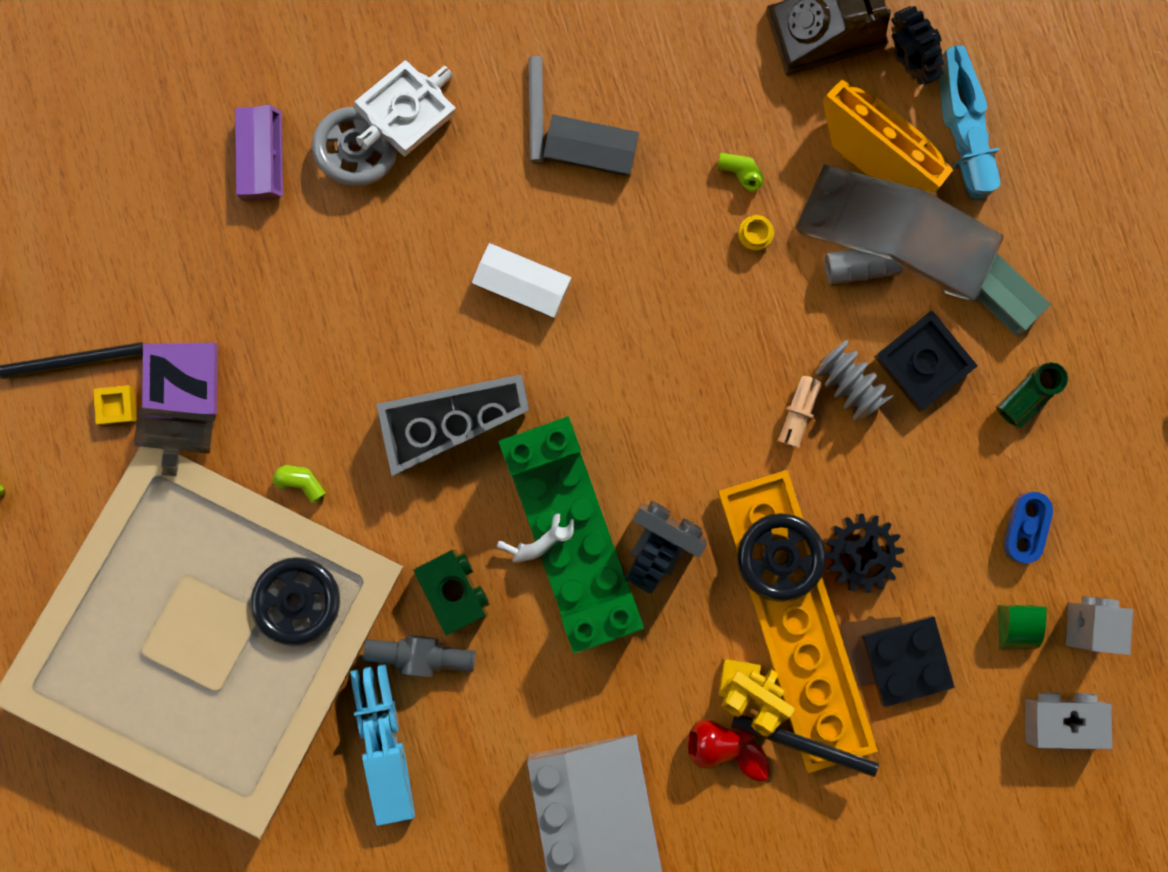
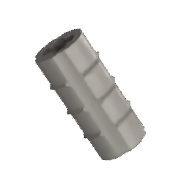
M898 243L864 248L861 246L857 249H843L842 251L826 253L824 257L826 278L829 285L900 275L903 271L901 248Z

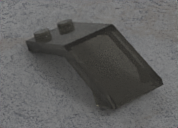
M825 164L796 225V229L801 234L890 259L939 286L941 292L973 302L977 301L1004 238L1001 233L924 190Z

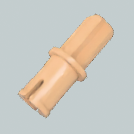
M809 376L801 377L792 404L786 407L788 415L780 437H778V442L788 446L792 445L794 448H800V442L808 420L814 417L811 412L821 387L819 380Z

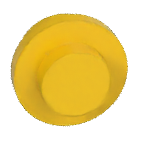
M752 215L741 223L738 237L745 248L752 251H760L767 248L772 242L774 228L766 217Z

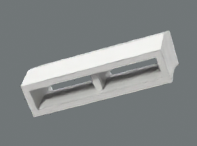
M489 243L472 283L556 318L570 287L571 277Z

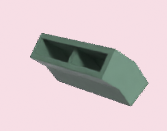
M986 242L981 244L952 274L961 285L1015 336L1026 331L1051 305Z

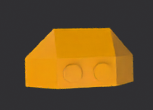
M840 80L822 100L832 147L845 160L853 163L869 176L871 181L880 185L887 192H936L953 171L951 166L944 162L942 154L930 139L878 97L860 88L851 87L848 82Z

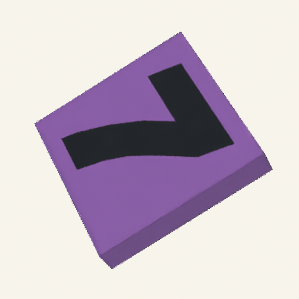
M143 344L142 415H218V344Z

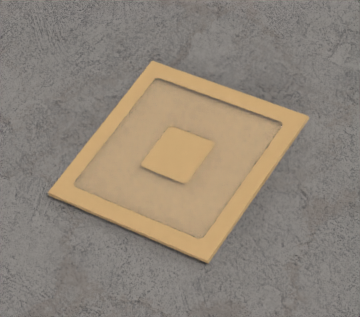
M145 438L0 683V708L261 839L396 583L403 566ZM292 557L308 558L323 565L333 575L340 592V608L331 628L319 639L299 646L279 644L266 637L255 624L250 607L254 584L262 572L275 562ZM298 572L295 582L309 587L313 576ZM277 578L271 584L268 591L277 596L286 583ZM315 593L313 610H324L325 594ZM298 594L291 595L288 599L289 606L293 608L298 607L302 601L301 596ZM277 605L267 610L270 619L275 624L284 618L279 612ZM308 616L292 621L295 631L311 626Z

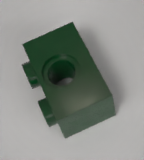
M452 549L413 569L445 636L488 614L485 607L490 605L489 600L481 585L476 588L474 587L469 577V574L474 571L465 553L458 555L456 549ZM450 580L459 581L464 588L463 596L458 601L450 600L445 594V586Z

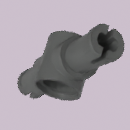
M407 635L405 639H399V642L366 639L363 661L396 664V668L401 669L403 674L432 677L434 672L440 673V669L473 672L476 651L443 647V643H438L437 638Z

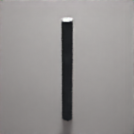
M143 342L0 365V377L7 379L143 356Z
M744 715L734 716L731 724L733 728L872 777L876 776L879 763L778 727L772 734L765 737L751 726L754 721L753 718Z

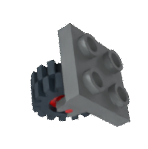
M651 501L649 506L641 502L635 513L633 522L644 527V530L631 552V555L636 557L625 578L626 581L649 594L653 593L664 573L668 576L671 575L685 550L700 558L707 545L700 526L685 518L682 519L681 523L669 517V509L654 501Z

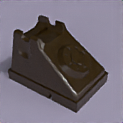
M783 0L768 5L766 8L768 21L786 76L885 48L889 43L886 34L891 10L887 9L885 0Z

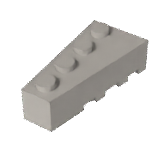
M523 374L376 404L391 476L530 410Z

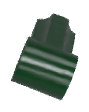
M1053 362L1033 367L1027 373L1026 378L995 408L1009 424L1013 425L1016 429H1020L1055 394L1065 389L1068 383L1067 371L1060 364ZM1042 371H1047L1053 378V384L1050 389L1044 388L1040 383Z

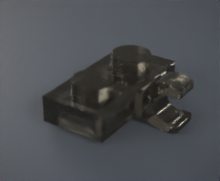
M139 407L134 445L164 449L161 475L177 477L180 451L210 454L214 415Z

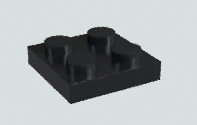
M932 310L874 356L919 412L923 411L978 366Z
M927 616L862 634L882 706L887 707L955 688L934 616Z

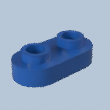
M1028 492L1021 494L1013 503L1003 545L1006 555L1014 562L1032 563L1043 554L1053 516V505L1046 495L1040 492ZM1028 504H1032L1035 508V514L1032 517H1029L1025 511ZM1021 538L1026 542V549L1023 552L1017 548V541Z

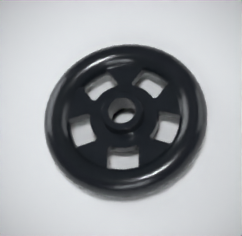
M776 513L758 519L746 530L738 547L737 560L741 576L752 591L771 601L788 602L805 596L815 588L824 572L826 554L823 541L811 524L792 514ZM787 528L788 539L773 541L771 530ZM805 539L811 554L800 558V552L795 543ZM755 543L766 545L762 561L752 559ZM779 550L787 554V561L782 565L775 561V554ZM800 566L806 575L798 583L793 584L788 575ZM766 568L769 572L779 577L774 586L760 578Z
M292 557L275 562L262 572L254 584L250 599L252 617L259 630L274 642L288 646L311 643L322 637L337 618L340 608V592L337 582L330 571L323 565L308 558ZM298 572L313 576L309 587L295 582ZM277 578H280L286 585L279 591L277 596H274L268 589ZM315 593L325 594L324 610H313ZM293 594H298L302 598L301 604L295 608L290 607L288 604L289 597ZM277 605L279 612L284 616L276 624L267 613V610ZM308 616L311 626L295 631L292 621Z

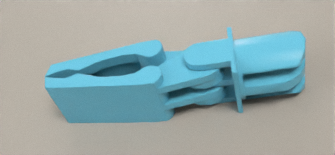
M953 46L943 54L942 60L944 65L941 68L944 73L940 75L939 79L943 120L945 126L950 128L955 139L956 149L961 156L954 165V168L960 167L967 195L973 200H982L1001 185L995 160V154L999 151V148H989V134L986 129L985 111L988 106L965 46ZM958 88L962 94L965 105L960 100Z
M386 664L378 665V679L382 700H380L373 667L364 668L363 670L367 703H365L360 673L358 670L350 671L357 709L354 712V716L357 718L360 737L365 739L366 754H363L362 757L376 826L415 819L403 743H398L396 732H399L395 709L396 701L392 700ZM387 709H388V712H387V713H385V712H380V711H382V710H387Z

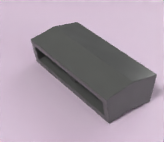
M552 114L543 157L547 160L630 177L639 132Z

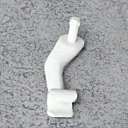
M555 514L552 519L551 529L532 544L520 542L517 548L503 541H499L497 548L513 554L512 562L514 563L536 559L548 551L557 541H567L572 537L574 520H571L567 527L562 528L558 526L560 514Z

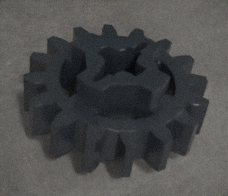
M908 6L894 13L895 17L891 18L894 27H891L893 32L891 36L895 49L893 53L897 62H900L905 67L906 72L911 74L913 80H917L918 85L923 84L925 86L940 79V75L944 73L941 68L944 65V61L942 60L943 54L940 47L942 39L938 29H934L931 26L930 21L924 18L922 10L918 12L916 6Z
M856 514L855 523L849 517H845L842 519L843 529L838 526L831 527L835 538L824 539V543L831 547V552L825 553L826 559H831L833 563L826 570L830 573L838 572L835 580L837 584H842L846 580L849 581L848 590L855 592L859 584L863 593H870L871 584H874L877 589L882 590L885 588L884 578L892 581L896 579V576L891 571L892 568L903 567V564L896 560V555L904 553V548L895 547L894 544L901 536L900 534L890 535L888 533L892 525L889 522L879 526V516L871 515L868 522H866L864 514ZM862 529V532H859L858 538L852 541L844 540L852 531ZM879 537L885 545L886 553L881 550L877 542ZM858 547H865V551L870 553L869 559L861 560V556L856 554V549ZM840 553L845 555L849 563L848 570L842 564ZM876 565L882 567L876 574L864 578L870 568Z

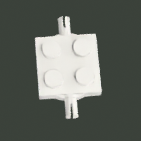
M406 60L403 61L354 101V109L370 125L366 131L356 137L357 143L360 146L362 145L364 150H367L374 142L382 138L388 141L404 157L455 115L456 108L443 96L440 87L453 78L452 72L450 70L447 71L446 66H442L431 77H428L418 72Z

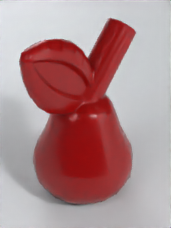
M700 720L693 725L688 735V753L695 765L700 768L709 769L735 759L739 769L750 779L765 782L769 778L770 767L768 758L763 749L752 741L756 735L742 730L737 733L713 720Z

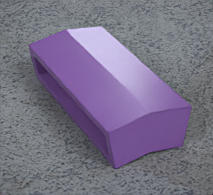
M272 105L235 108L236 195L241 200H266L283 197L282 111Z

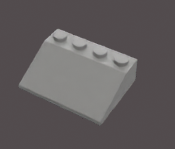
M636 734L529 754L527 763L547 872H662Z

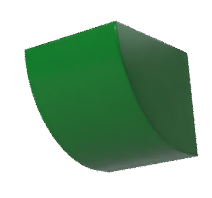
M998 605L999 649L1039 648L1044 640L1046 631V606Z

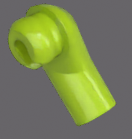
M720 152L717 170L735 173L741 185L749 192L758 191L762 187L764 182L763 174L752 158Z
M284 465L279 467L272 477L274 486L279 490L289 487L301 488L311 504L316 503L327 494L313 473L305 467Z

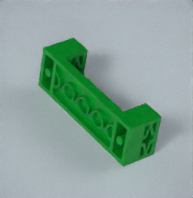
M569 416L499 440L501 451L510 476L513 477L535 542L551 529L552 519L555 514H560L558 526L562 528L567 527L570 521L574 520L572 537L567 541H557L548 551L540 556L559 607L561 620L573 654L644 629L633 595L625 580V575L585 466Z

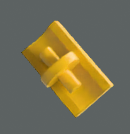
M772 669L769 670L765 677L755 670L750 673L749 677L737 671L731 679L727 680L723 687L727 692L721 708L731 715L739 717L746 706H750L758 712L751 726L765 737L772 734L780 724L789 719L795 709L780 699L785 690L774 684L778 673Z

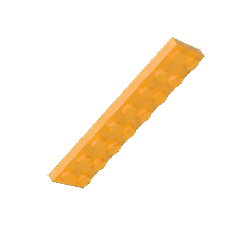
M788 470L717 491L737 556L742 536L758 519L776 513L792 514L803 519ZM787 528L771 530L773 541L788 539ZM805 539L795 543L800 552V558L811 554ZM755 543L752 559L762 561L766 545ZM782 550L777 551L775 561L780 565L784 564L787 561V554ZM798 566L793 573L788 575V578L793 584H796L806 574ZM767 568L760 576L763 581L773 586L779 578L778 575L769 572ZM821 577L815 588L808 594L788 602L765 599L752 591L747 585L773 670L778 673L776 678L778 686L785 690L782 699L795 708L789 718L793 733L860 757L878 752L823 578ZM799 751L807 773L837 765Z

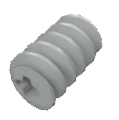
M845 340L819 361L821 364L816 374L817 376L830 374L825 385L827 388L839 385L834 396L836 399L848 396L843 407L845 410L857 407L858 409L852 417L857 421L866 418L893 395L881 397L886 386L884 384L872 386L877 377L875 373L863 376L862 373L868 364L865 361L853 364L858 352L854 350L845 354L844 350L849 343L848 340Z

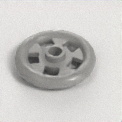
M354 107L340 108L324 117L318 124L312 139V153L320 170L331 180L352 187L373 184L387 175L396 161L398 150L388 141L379 138L367 150L362 148L358 152L350 151L349 147L351 145H359L356 137L360 136L370 127L369 123ZM353 121L356 129H349L341 133L338 125ZM327 141H337L338 153H327ZM373 151L382 156L375 166L366 162L371 157ZM342 162L357 164L356 172L341 169Z

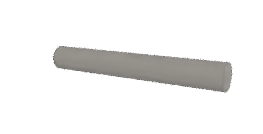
M531 56L528 58L530 162L542 163L544 162L542 57Z

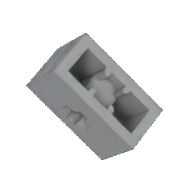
M1082 596L1081 604L1068 602L1065 646L1089 651L1130 655L1133 609L1119 608L1120 600Z
M1039 692L1038 699H1025V743L1037 748L1112 749V704L1098 700V694L1074 693V699H1061L1060 693ZM1072 715V721H1068L1064 725L1063 718H1069Z

